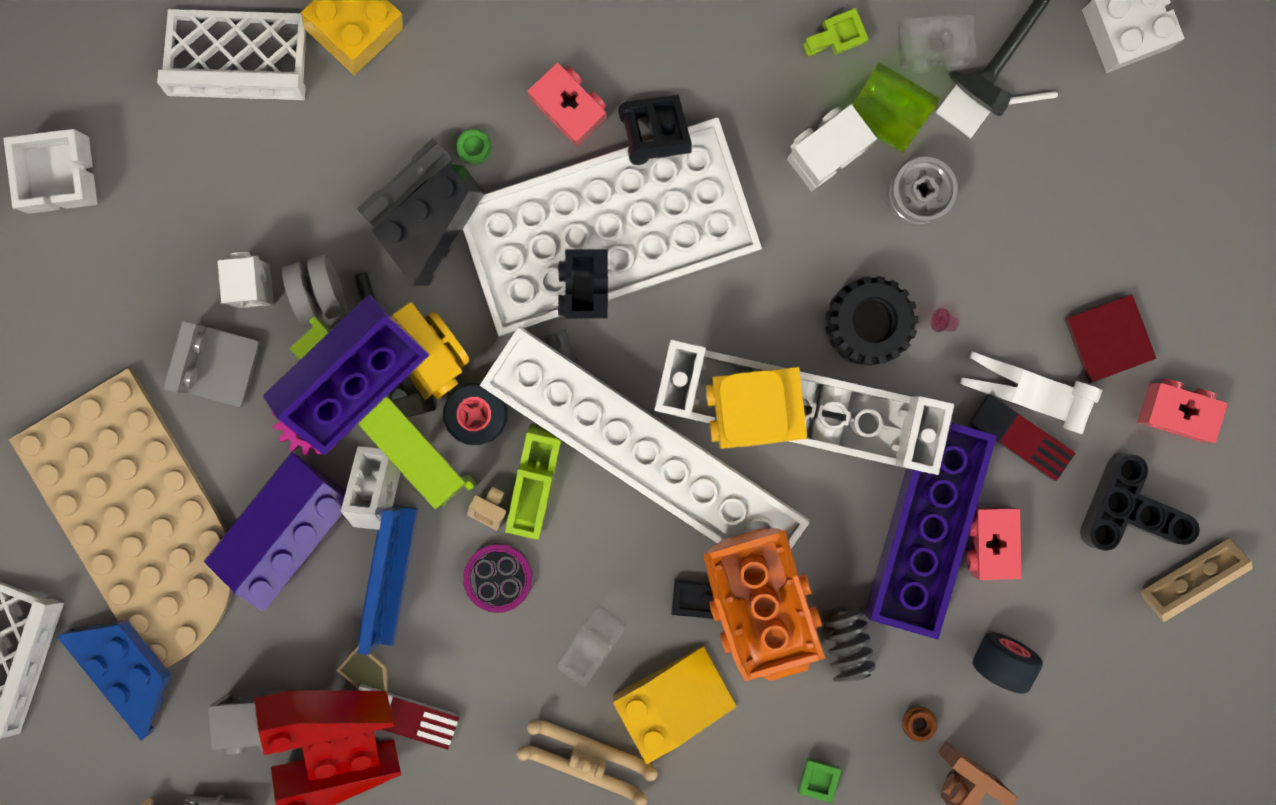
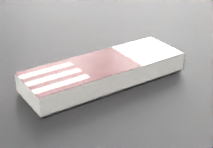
M360 684L358 691H382ZM387 692L394 727L381 730L446 750L449 749L459 720V714Z

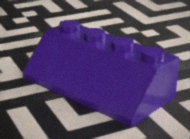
M369 294L262 396L278 420L325 455L429 356V353L390 312Z
M291 451L205 558L204 563L236 595L264 612L342 515L341 508L346 489Z

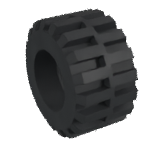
M870 276L863 277L843 287L832 298L829 304L830 309L826 312L825 319L828 320V326L825 328L826 333L830 334L832 339L830 341L831 345L840 351L838 354L843 358L847 357L851 359L850 362L856 364L876 365L896 359L900 356V353L910 347L911 344L909 342L915 338L917 333L914 327L915 324H918V316L914 315L913 310L917 307L914 301L910 302L907 296L910 293L906 289L901 290L898 287L899 283L896 281H887L885 277L881 276L870 278ZM865 301L879 303L885 308L889 316V330L884 338L876 342L863 340L855 332L852 324L855 308Z

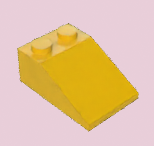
M704 645L613 694V704L646 764L676 749L737 707Z

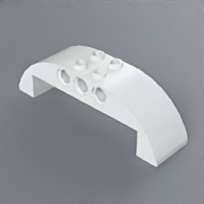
M670 340L654 411L710 424V421L716 420L714 406L707 405L705 385L712 384L711 377L786 368L706 350L705 347ZM800 371L807 439L788 442L939 475L954 404L921 396H906Z

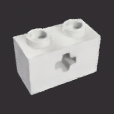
M250 252L229 253V259L217 260L222 304L237 308L274 305L269 263L259 260V256H250Z
M357 447L341 508L342 514L353 527L379 530L383 510L393 506L401 471L380 448Z

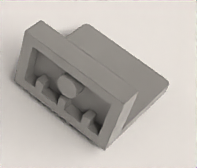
M182 321L163 389L176 393H188L235 407H242L260 342L196 323Z

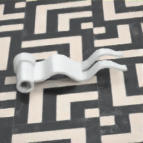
M971 351L969 358L1018 385L1013 387L961 377L959 383L1063 420L1062 428L1079 434H1083L1094 402H1099L1103 391L1078 381L1075 382L1074 387L973 351Z

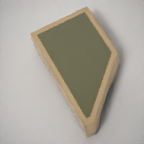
M359 645L336 670L357 689L360 684L388 692L387 664L373 652L369 655L357 653Z

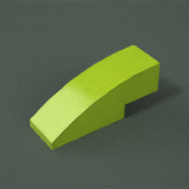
M530 424L526 434L505 533L536 540L540 538L562 443L561 439L539 425Z

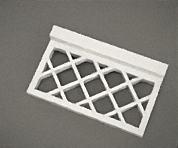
M168 9L163 68L158 70L157 83L167 96L305 100L306 87L303 80L307 31L304 29L301 13ZM177 20L192 21L197 26L183 40L176 33ZM216 22H227L232 29L219 40H216L207 31ZM251 23H261L266 30L251 42L242 30ZM285 24H298V33L287 43L276 33ZM204 33L213 45L200 56H197L189 45ZM239 35L248 45L236 56L232 57L223 47L235 36ZM273 36L282 47L267 58L258 47ZM184 49L195 59L185 68H173L174 58ZM220 50L229 62L219 70L210 69L205 62ZM253 51L264 61L254 71L244 70L239 64ZM289 52L296 60L295 72H281L274 64Z
M0 582V600L2 602L0 611L5 609L11 623V627L0 632V665L3 664L7 673L5 684L0 686V692H2L0 694V739L21 733L64 602L53 598L45 599ZM21 600L31 603L28 617L19 621L13 604ZM14 631L19 644L15 652L8 654L2 637Z

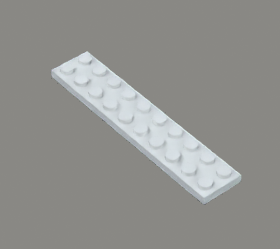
M521 326L517 328L480 384L481 387L716 543L758 529L778 528L786 532L790 547L792 548L810 523L808 518Z

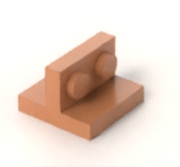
M945 742L938 751L944 760L957 771L956 775L951 774L942 786L943 793L940 797L947 805H979L986 794H989L1003 805H1015L1019 799L1001 780L948 742Z

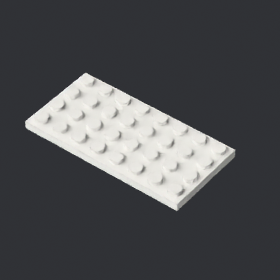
M717 117L688 127L692 142V153L652 158L645 164L634 165L629 160L627 152L629 147L483 195L463 231L498 336L501 337L513 333L519 326L525 329L561 317L558 316V295H565V282H559L558 264L559 261H565V249H608V301L762 250L719 118Z

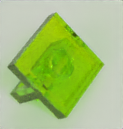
M879 62L874 66L852 106L877 138L904 153L935 109L940 98Z

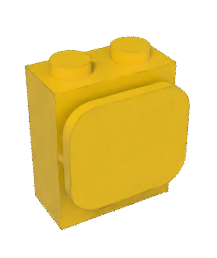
M410 302L394 313L393 316L429 353V356L408 377L425 400L431 395L439 399L459 384L455 378L463 372L461 368L469 362V358L437 313L432 311L423 318L414 304Z
M799 367L711 377V385H705L707 405L714 406L716 420L710 421L712 442L718 441L720 449L807 439Z

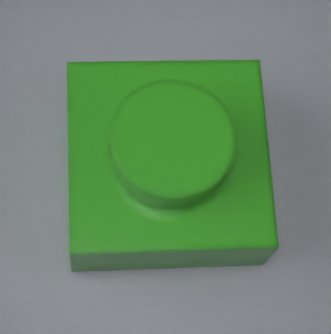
M806 758L797 791L800 795L833 803L842 770L839 766Z

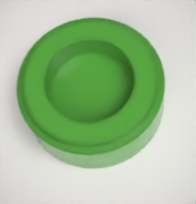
M469 129L459 136L456 149L458 155L465 163L480 165L490 157L492 145L490 139L483 131Z

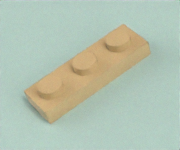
M1229 538L1142 590V599L1164 623L1252 570V561Z

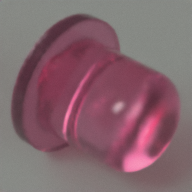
M944 308L936 310L931 319V327L936 332H954L959 325L958 318L949 314L948 310Z

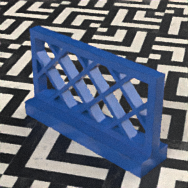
M393 504L392 507L384 509L382 512L358 640L360 641L357 653L369 655L379 644L394 645L418 513L417 508Z

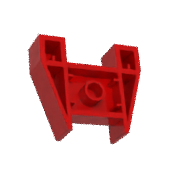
M290 690L254 698L258 734L263 754L282 753L302 747L304 755L303 760L270 767L276 805H336L401 775L394 739L379 743L375 741L374 731L394 727L387 691Z

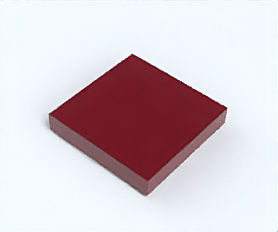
M1133 294L1065 319L1088 383L1099 381L1157 359Z

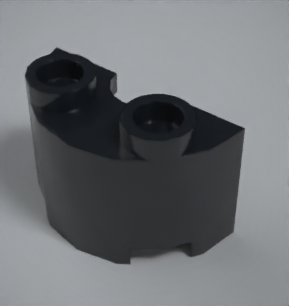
M565 249V261H559L558 264L559 282H565V295H558V316H565V319H608V249Z

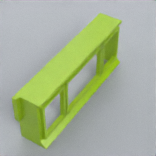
M314 316L309 320L313 327L289 349L300 360L335 326L329 325L323 319ZM388 396L358 423L435 510L440 505L444 507L463 488L466 487L470 491L478 485L470 474L460 477Z

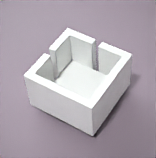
M1092 0L1082 9L1106 73L1169 50L1185 39L1174 9L1166 11L1165 7L1171 3L1170 0Z
M852 105L843 111L839 106L822 118L823 121L818 125V130L814 132L811 127L796 137L794 143L790 146L792 151L787 160L811 192L835 175L839 167L843 169L863 154L877 139Z
M75 129L3 138L13 209L30 214L60 210V207L69 209L98 205L94 174L86 171V168L93 167L89 136Z

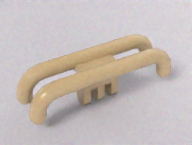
M534 719L528 723L527 731L530 734L546 735L574 746L570 759L535 746L524 745L517 750L519 760L526 761L529 759L622 795L632 800L635 805L647 804V796L642 790L627 782L604 774L606 760H609L642 774L648 781H654L658 776V772L652 764H646L639 757L548 721Z

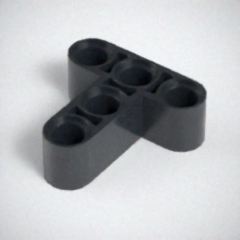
M1117 454L1110 458L1082 523L1080 535L1083 542L1089 547L1109 551L1118 546L1127 525L1164 541L1180 545L1193 543L1199 536L1200 528L1197 520L1191 515L1141 495V490L1148 475L1147 463L1137 455ZM1126 461H1129L1133 471L1131 476L1125 479L1121 473V468ZM1113 493H1116L1119 496L1120 502L1119 506L1112 511L1108 506V499ZM1148 506L1151 510V518L1147 523L1143 524L1140 514L1142 509ZM1180 519L1183 524V531L1179 536L1175 537L1172 530L1173 525ZM1104 525L1107 534L1105 539L1098 543L1095 539V531L1099 526Z

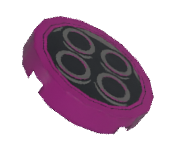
M493 543L480 548L470 557L464 569L463 584L467 596L477 607L487 612L504 613L515 609L526 599L532 587L533 572L528 559L519 550L508 544Z

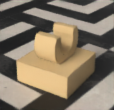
M492 487L485 500L475 495L468 508L467 516L498 531L506 514V510L499 507L504 492Z

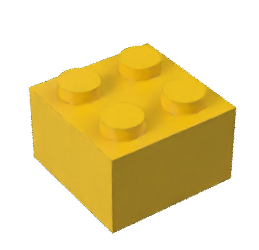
M313 0L301 12L304 29L354 76L403 30L402 13L388 0Z

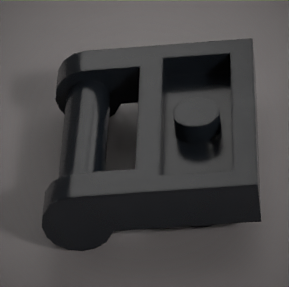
M679 95L627 101L618 107L619 118L626 128L630 145L627 152L632 164L642 165L652 158L692 153V142ZM647 116L653 141L643 142L638 119L639 117Z

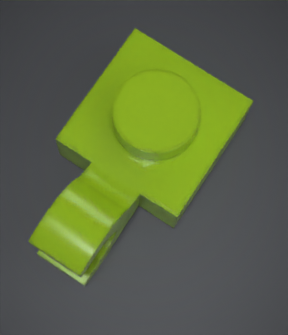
M854 8L824 20L822 23L824 32L806 38V42L802 45L807 57L815 55L828 47L832 48L836 56L866 44L869 38L857 9Z

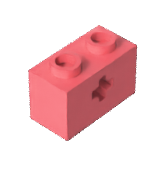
M557 62L527 92L535 105L578 147L607 120L606 112L603 110L607 106L594 91L588 94L580 86L583 81L570 66L564 69ZM565 97L569 100L576 98L577 107L573 109L571 106H567L564 109L563 99Z
M1163 378L1162 383H1149L1137 423L1202 443H1216L1228 403L1216 400L1217 394L1211 391L1196 389L1195 393L1183 390L1184 384L1175 380ZM1180 404H1182L1183 408L1188 409L1186 415L1178 410Z
M977 507L968 537H971V550H968L966 554L968 571H972V576L979 580L1022 579L1020 509L1015 507ZM993 537L998 539V545H993L992 549L986 547V541H991Z

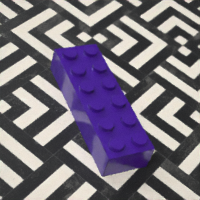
M950 422L939 475L906 468L865 609L866 613L864 615L868 619L939 640L997 438L996 435Z

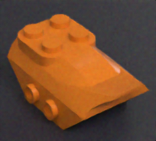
M763 528L727 538L711 547L703 555L714 600L709 601L711 612L715 622H722L725 632L720 633V638L726 654L732 652L735 664L745 682L760 677L768 681L807 671L812 662L826 659L816 629L822 626L816 605L809 607L806 598L807 595L812 594L806 573L801 575L798 573L784 530Z

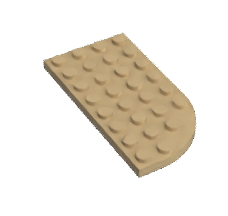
M127 368L12 437L9 441L117 621L127 620L167 669L197 650L212 635L229 606L233 591L204 563L205 558L228 529L134 370Z

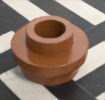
M916 706L909 709L903 716L902 728L911 740L924 742L934 736L937 730V719L928 708ZM917 718L925 720L924 726L920 729H915L913 726Z

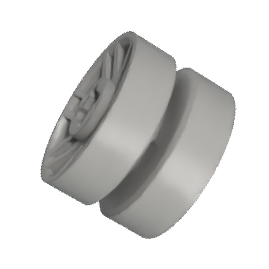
M933 157L912 159L901 167L889 181L886 192L888 206L893 215L905 224L912 226L930 224L945 215L954 205L958 192L957 180L951 168L939 159ZM921 186L922 191L924 192V194H927V196L924 198L921 197L922 194L916 188Z
M324 253L309 258L307 267L301 261L282 267L285 290L292 310L302 327L312 325L309 320L314 316L322 319V312L328 319L347 314L344 292L336 269L328 254Z

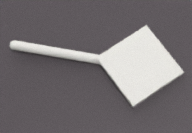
M955 85L935 113L971 138L990 111L978 104ZM1051 91L1011 97L1008 105L1056 98L1058 92Z

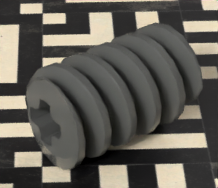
M844 606L824 611L823 613L831 614L832 618L823 622V626L834 628V632L825 636V639L827 641H834L837 644L828 650V654L839 656V659L831 663L830 666L842 671V673L833 677V681L851 682L870 677L871 674L869 673L875 670L876 665L873 661L867 660L872 657L873 650L864 646L870 642V636L860 633L868 627V623L865 620L858 619L866 613L864 607Z

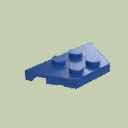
M124 620L113 622L108 626L100 624L77 631L69 629L60 634L57 638L138 738L142 741L149 736L154 729L151 726L154 714L160 710L163 701L162 693L168 686L171 674L131 624Z

